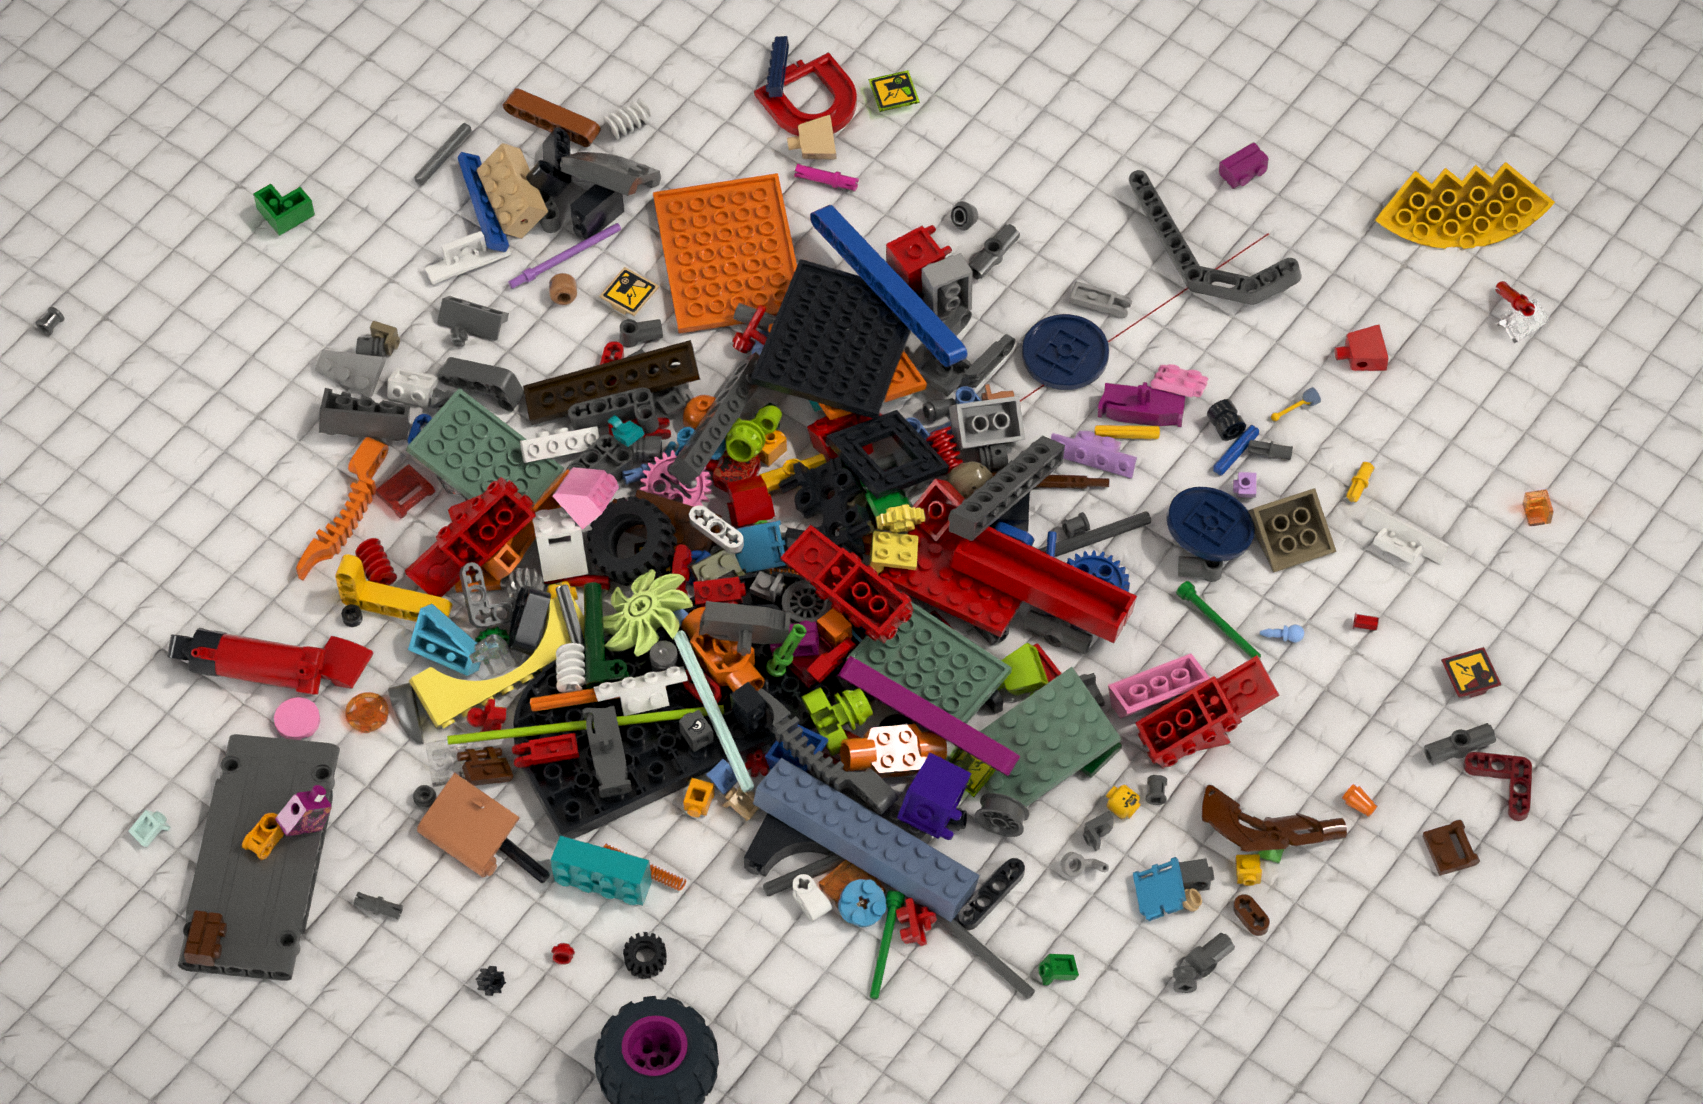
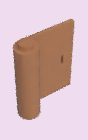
M454 772L420 821L417 832L479 876L486 877L487 875L491 876L495 872L497 864L494 855L520 817Z

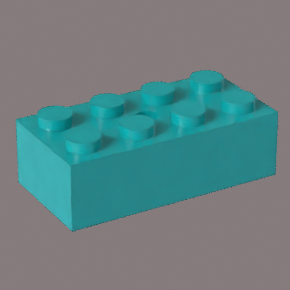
M564 836L559 837L551 857L554 881L559 885L577 887L586 893L595 892L608 899H620L629 905L638 904L643 906L652 883L649 860Z

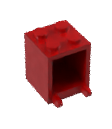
M922 225L886 244V262L914 292L921 294L922 268L930 263L944 260L946 255L952 252L950 246L941 249L930 236L936 231L934 225L926 228Z

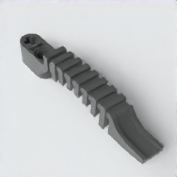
M763 689L757 691L765 699L766 709L773 718V733L776 735V740L779 743L783 742V747L787 751L790 749L791 755L794 758L798 757L802 766L806 764L807 769L811 773L814 771L819 780L823 778L825 784L828 786L834 785V789L838 792L844 788H851L879 815H882L899 799L896 792L870 768L864 772H844V764L841 761L833 768V759L830 756L822 762L824 754L818 751L814 755L815 746L811 743L807 747L809 739L806 736L801 737L803 729L800 726L798 727L799 719L795 716L790 720L788 716L791 713L777 699Z

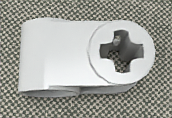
M801 874L794 878L793 897L811 922L832 910L827 896L821 892L809 875Z

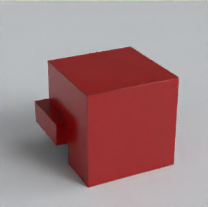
M761 475L726 483L729 500L731 501L727 503V508L732 526H744L775 517L772 497L770 493L768 494L767 485Z

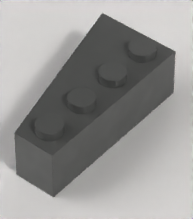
M325 388L320 406L319 433H326L328 435L343 434L351 437L366 436L373 439L389 438L396 441L407 440L410 424V406L384 400L376 403L372 398L363 396L362 399L351 397V393L342 392L339 395L332 393V389Z

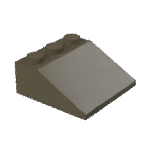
M1315 488L1248 510L1254 522L1255 536L1273 573L1337 552Z

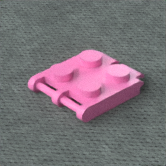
M1169 364L1160 365L1158 368L1159 372H1156L1155 379L1150 383L1151 387L1188 397H1201L1208 384V378L1202 376L1201 372L1197 370L1180 369L1177 365Z

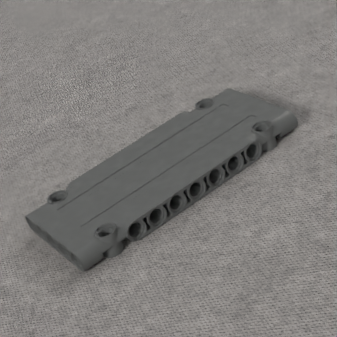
M239 734L229 737L226 754L221 761V776L215 782L187 905V923L183 928L184 939L178 961L179 968L190 972L281 981L292 979L296 956L300 952L301 934L305 933L330 813L322 831L286 836L284 833L283 838L279 840L269 856L264 860L259 859L257 854L251 850L243 849L242 842L265 814L275 813L278 815L294 794L311 791L315 785L325 788V796L332 806V789L335 786L334 775L340 748L337 745L324 742ZM272 825L268 829H274L277 825ZM195 910L207 913H220L223 916L224 923H227L226 936L221 937L219 943L222 944L221 957L219 959L216 958L213 967L189 964L184 957V950ZM287 942H293L289 946H284Z

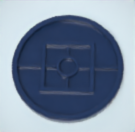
M1071 314L1053 315L1040 320L1027 332L1022 346V359L1029 374L1039 383L1054 389L1073 390L1093 383L1103 374L1109 360V344L1103 331L1092 321Z
M1211 487L1188 488L1173 498L1167 510L1166 520L1171 535L1181 547L1197 557L1210 561L1233 560L1243 555L1253 541L1255 527L1248 510L1239 500L1224 491Z

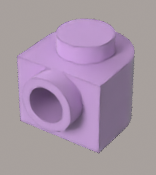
M1238 472L1237 480H1233V493H1237V497L1256 498V473Z

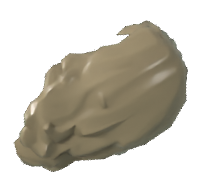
M971 461L960 464L952 469L945 481H948L965 499H968L976 489L981 488L993 476L981 463Z

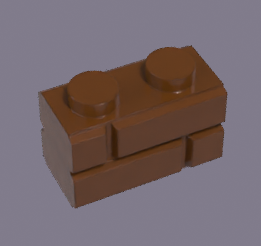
M194 911L184 950V957L187 963L213 967L216 958L219 959L221 957L222 944L219 943L221 937L226 936L227 923H224L223 916L220 913Z

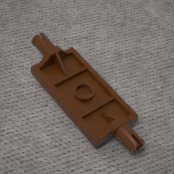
M637 489L635 497L648 500L669 517L671 524L676 530L674 536H677V546L683 544L691 551L706 550L710 553L713 546L718 545L690 524L689 512L693 506ZM614 498L612 502L614 504L617 503V499ZM703 515L695 516L696 519L702 518L704 520ZM635 525L625 531L626 533L647 539L646 525ZM719 525L711 527L710 531L720 533L721 529H719Z

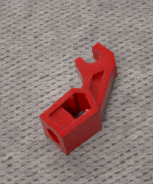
M849 638L844 640L829 653L821 654L807 671L821 683L838 665L837 661L844 659L847 656L846 654L851 649H854L856 645Z

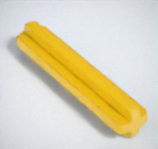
M1096 425L1094 433L1097 436L1111 438L1158 439L1160 428L1159 426Z

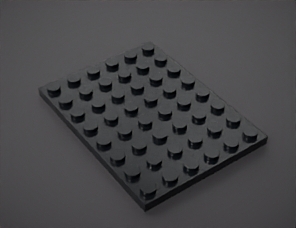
M800 259L752 373L750 383L877 420L911 330L860 276ZM915 292L923 300L924 294Z

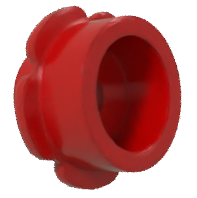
M560 943L551 950L553 960L562 965L570 963L575 954L574 949L567 943Z

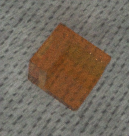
M1547 489L1525 492L1522 505L1528 525L1550 524L1554 511Z

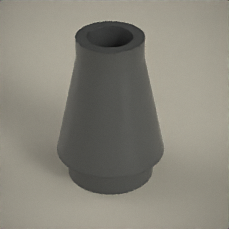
M953 398L928 400L927 403L923 404V414L926 420L936 421L949 414V406L956 405V402Z

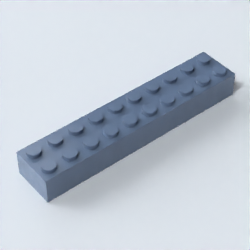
M783 758L777 762L756 788L753 801L755 806L909 898H913L914 901L924 907H928L929 910L950 922L953 921L960 909L975 892L980 875Z

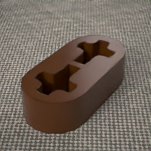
M1242 894L1235 898L1234 913L1249 932L1256 936L1266 934L1269 929L1270 920L1257 902L1247 894ZM1240 903L1243 905L1248 904V911L1246 908L1240 909ZM1255 920L1258 923L1263 922V927L1260 925L1254 926Z

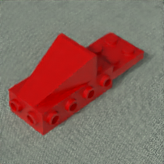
M500 477L497 481L491 482L483 494L451 506L448 509L452 522L440 529L436 536L437 541L405 570L406 575L427 594L442 597L460 581L459 572L465 564L473 562L481 567L536 516L532 507L533 501L526 494L522 496L518 492L517 486L510 480L507 482ZM469 567L466 574L468 573L471 576L475 571H471Z
M812 525L780 557L786 565L816 588L815 593L823 601L828 599L833 603L832 607L838 613L849 619L856 627L862 626L867 630L865 633L874 641L878 639L884 644L888 639H892L896 635L898 627L912 617L914 611L911 604L912 600L906 593L897 591L888 579L885 578L883 580L878 576L874 568L870 565H864L855 553H849L843 547H838Z
M1255 656L1218 679L1215 676L1211 677L1135 722L1140 731L1138 736L1141 742L1147 745L1149 749L1147 754L1154 764L1158 763L1163 769L1171 767L1186 755L1231 743L1226 732L1234 730L1238 724L1242 723V717L1280 695L1261 659Z

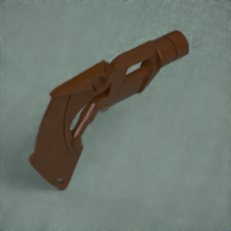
M1207 785L1202 803V821L1209 823L1222 836L1241 847L1240 851L1286 849L1289 845L1300 846L1344 839L1347 835V827L1343 818L1318 821L1309 816L1295 813L1296 815L1277 818L1266 817L1263 821L1255 816L1252 817L1243 813L1239 803L1215 786ZM1239 820L1248 823L1251 827L1256 828L1258 830L1240 824ZM1308 830L1311 833L1297 834L1294 831Z

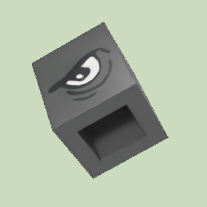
M700 710L687 713L679 720L680 732L693 752L714 742L713 730Z

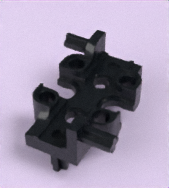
M839 456L834 459L831 458L829 459L830 461L812 469H809L801 462L793 464L795 474L779 483L782 492L787 493L802 486L803 488L798 490L794 498L796 510L801 512L806 519L822 514V525L814 528L838 547H843L849 553H855L862 561V554L866 553L862 537L872 533L874 526L871 525L869 513L864 506L861 507L855 504L854 507L847 510L849 499L863 492L860 479L848 470L847 465ZM835 489L834 496L831 499H827L828 493ZM842 526L839 529V536H835L836 530Z

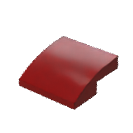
M331 636L323 648L326 651L323 669L320 673L322 674L321 678L331 680L334 686L352 689L374 653L372 650L352 641Z

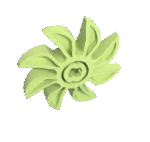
M651 569L644 575H640L633 582L631 589L634 595L631 598H627L620 588L617 587L611 596V604L618 613L603 617L604 631L614 636L604 646L610 651H623L636 645L634 654L640 656L657 643L659 636L656 630L659 627L666 629L673 639L680 625L673 612L693 607L692 601L687 594L676 590L685 578L680 574H667L654 580L656 572Z

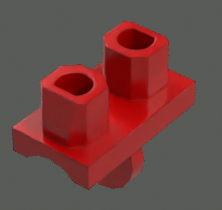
M488 699L483 710L472 708L468 711L466 716L467 722L473 727L482 726L480 732L501 730L502 723L504 724L506 720V708L495 706V699Z
M913 898L906 899V906L896 910L897 918L901 924L910 922V927L900 930L901 939L905 944L917 942L920 946L926 945L925 931L932 929L931 924L937 920L936 914L928 912V907L920 909L919 905L914 904Z

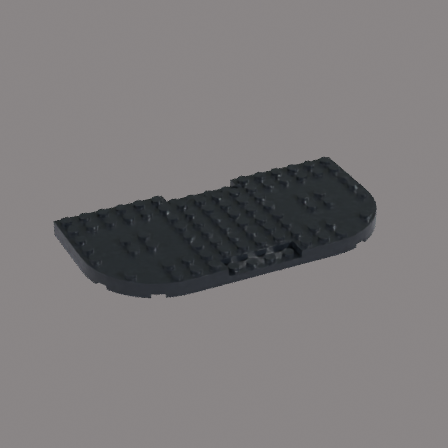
M772 571V574H768L776 578L779 573L783 574L786 589L797 581L805 580L800 575L787 572ZM756 573L739 576L741 583H745L746 596L742 597L743 603H739L740 605L774 604L782 611L783 595L778 596L775 603L750 593V587L757 577ZM695 596L690 598L693 607L684 609L688 614L697 609ZM852 624L856 634L863 640L865 635L860 627L858 628ZM659 627L656 630L659 636L657 642L668 641L674 644L677 649L679 667L683 666L684 670H686L687 667L674 638L670 637L666 629ZM609 634V635L605 636V637H604V645H605L614 635ZM852 636L851 641L857 647L860 642ZM751 644L755 655L754 667L765 680L762 689L777 699L791 713L788 716L790 720L796 716L799 719L798 725L806 729H812L816 726L802 700V696L821 688L832 707L837 704L834 697L835 694L838 693L842 697L843 691L858 689L838 676L846 663V658L854 649H851L846 654L847 656L842 659L843 663L836 667L821 683L817 682L808 688L787 667L786 672L781 677L770 675L766 670L767 662L773 658L770 644ZM636 645L623 651H610L605 647V661L615 659L624 661L630 677L635 678L644 676L648 672H653L650 650L640 656H636L634 654ZM556 660L545 666L542 669V673L534 681H530L523 691L515 710L513 726L514 728L584 721L583 710L586 708H608L614 706L616 717L624 716L620 698L532 711L530 707L531 698L561 693L557 690L556 686L557 665ZM683 682L666 685L669 706L632 715L704 707V705L685 689ZM586 683L583 686H581L582 690L587 689ZM729 686L720 687L721 699L717 704L724 707V714L722 716L740 756L746 755L767 744L772 747L776 741V735L773 733V718L769 711L766 709L767 724L761 731L754 732L749 736L732 718L730 694L733 691ZM862 691L865 697L867 698L868 702L875 699L874 697ZM704 716V718L713 730L714 742L693 752L680 732V719L619 726L628 771L627 780L631 782L632 791L602 798L599 792V786L601 785L595 774L587 729L514 738V744L517 745L527 743L529 740L571 733L576 735L578 758L521 767L558 836L575 839L687 787L688 781L691 778H696L711 771L722 759L729 762L709 716ZM531 751L524 755H517V757L531 755Z

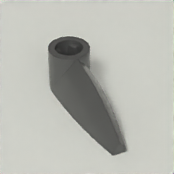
M406 683L388 688L389 698L400 725L417 744H424L416 695L411 684Z

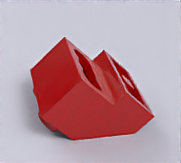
M852 413L833 420H829L827 416L816 420L813 424L807 426L813 448L824 455L826 462L830 461L829 459L838 457L831 447L826 445L827 435L859 424V422ZM872 444L862 447L868 455L874 452Z

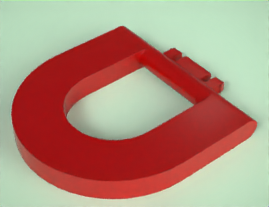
M829 52L804 64L803 60L797 61V66L794 63L787 66L784 81L785 87L814 72L834 97L832 106L826 111L818 114H807L799 111L784 93L782 97H769V92H766V85L754 90L756 98L776 123L787 132L799 136L798 125L827 115L831 117L834 134L851 121L857 107V93L853 81Z

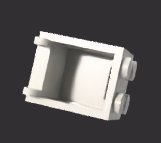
M563 507L535 512L536 516L533 518V525L544 582L588 574L581 527ZM571 536L570 541L553 544L548 542V539Z

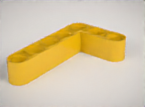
M343 555L335 574L342 603L345 605H357L361 610L416 622L420 608L433 604L449 617L453 606L449 600L442 597L366 581L362 562L353 555Z

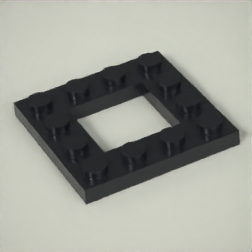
M898 410L881 415L877 420L870 419L829 434L825 441L877 499L945 474L949 469V465ZM891 436L913 461L883 471L862 447Z

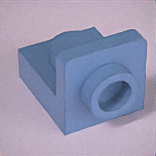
M724 759L706 774L711 780L710 783H714V787L723 795L738 782L732 767Z

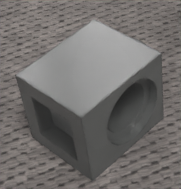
M1207 858L1179 862L1184 890L1192 888L1197 891L1210 890L1211 881L1214 880V871L1212 866L1208 867Z

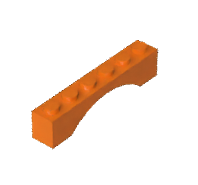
M568 469L558 475L532 507L535 512L562 507L555 500L553 494L569 473ZM533 519L482 565L497 581L506 577L514 570L535 540Z

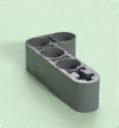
M449 357L437 374L439 381L447 386L493 395L501 408L511 412L514 411L524 395V390L515 374L501 367Z
M637 388L577 403L568 410L574 430L595 426L598 428L608 426L610 423L607 420L614 415L621 422L637 419L644 433L655 432L659 427L656 406L652 394L647 388Z

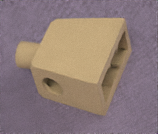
M830 115L798 125L799 136L787 138L788 149H801L803 159H837Z

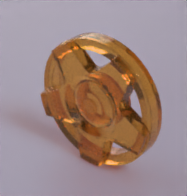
M365 692L358 694L347 704V721L352 728L361 733L375 731L388 720V704L382 696L376 693ZM365 698H374V700L368 702ZM355 704L356 709L350 712L352 706ZM383 705L385 707V713L380 711Z

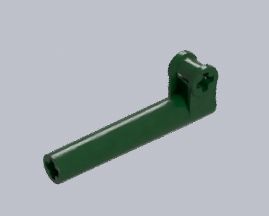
M596 582L584 585L585 683L587 689H592L602 683L618 682L617 679L622 681L624 678L630 677L624 661L620 659L605 661L602 586Z

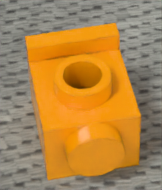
M691 778L683 801L684 810L687 811V814L692 817L707 816L711 801L715 796L714 783Z

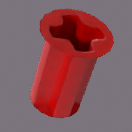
M1355 612L1353 629L1356 627L1376 631L1379 618L1356 614Z

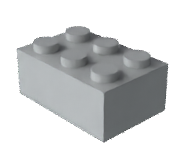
M961 253L950 255L944 260L930 263L922 268L923 302L941 321L947 320L960 306L965 307L969 311L972 310V270Z
M1019 396L949 406L952 434H954L953 441L957 443L955 450L1025 440Z

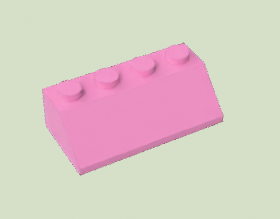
M573 467L553 494V497L575 522L584 529L603 513L619 486L615 477L607 474L605 470Z
M1188 654L1109 684L1111 706L1121 719L1179 697L1210 679V677L1194 656Z

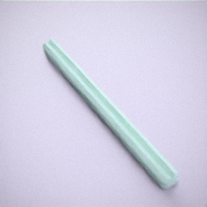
M683 630L678 631L674 637L676 645L737 781L744 793L754 789V784L686 633Z

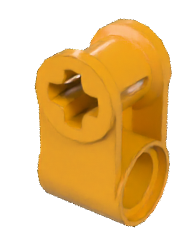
M265 814L252 831L245 836L242 848L256 853L261 860L266 859L275 845L284 836L283 830L275 820L277 814ZM272 825H277L274 829H268Z

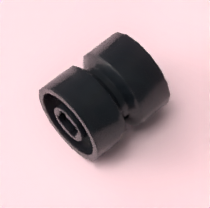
M1230 399L1216 402L1207 411L1208 418L1224 441L1237 438L1246 429L1244 420L1240 415H1237L1238 411Z

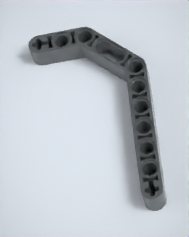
M1136 170L1130 174L1129 183L1135 198L1190 291L1255 305L1300 282L1302 274L1298 261L1294 258L1283 259L1250 277L1200 266L1147 174L1142 170ZM1222 282L1235 286L1232 288H1226L1222 286L1212 285V283Z

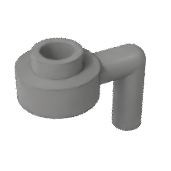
M1075 852L1066 853L1060 863L1062 871L1072 877L1081 875L1085 868H1094L1104 873L1109 870L1108 864L1097 859H1084L1082 855ZM1073 860L1072 866L1069 867L1070 861Z

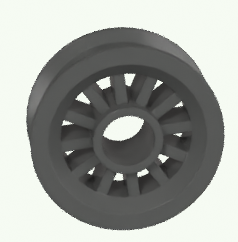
M800 580L791 584L785 590L782 597V611L791 612L790 624L807 620L816 622L817 625V620L832 609V603L828 599L823 601L815 593L816 588L808 581Z
M988 793L981 797V809L975 812V819L979 825L992 833L1006 837H1017L1023 833V821H1026L1029 817V811L1025 805L1010 796L998 793Z

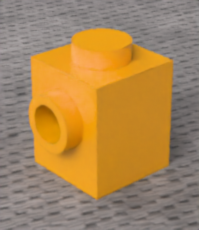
M779 430L765 435V445L757 455L760 456V460L768 467L787 451L786 436Z

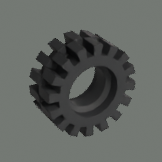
M643 932L644 936L641 937L640 933H636V938L634 939L631 936L629 943L626 942L624 945L623 955L628 971L631 970L633 976L638 973V977L642 979L643 974H646L647 979L651 978V973L657 976L658 970L662 972L664 965L667 963L664 942L662 943L660 937L656 939V934L654 933L648 936V932ZM642 949H651L654 952V957L650 961L642 962L636 958V954Z

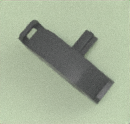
M706 601L705 610L700 619L699 635L707 633L716 639L737 641V653H741V656H746V654L751 653L752 643L783 644L789 634L791 612L768 607Z
M614 706L584 709L583 716L584 720H586L595 774L601 785L599 786L600 797L606 798L631 792V782L627 780L626 759ZM593 722H594L595 734H593V732H592V730H593Z

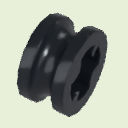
M347 605L341 612L343 623L348 627H357L363 620L361 609L357 605ZM351 613H356V617L353 616V619H349L348 615L350 614L351 616Z

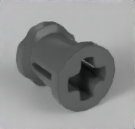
M49 307L46 315L36 321L37 327L47 335H51L53 333L52 329L59 322L65 320L63 314L55 307Z
M1083 512L1079 513L1077 517L1061 521L1062 528L1068 538L1084 530L1086 532L1090 531L1089 521Z
M1162 775L1149 776L1147 779L1149 789L1145 798L1146 802L1151 805L1166 803L1165 786H1167V778Z

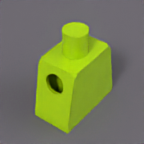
M1026 643L1001 660L1012 667V672L997 688L998 691L1006 687L1007 691L1011 694L1021 695L1039 690L1048 684L1037 648L1033 645Z

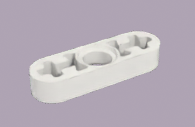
M698 505L690 510V524L729 553H738L743 549V535L704 506ZM703 515L704 520L702 518L696 519L695 516ZM715 525L723 528L720 533L710 531L711 527ZM729 539L732 541H735L737 539L738 543L736 544L733 542L732 544H730Z

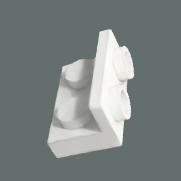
M396 368L388 379L387 398L428 407L430 405V394L438 384V376Z

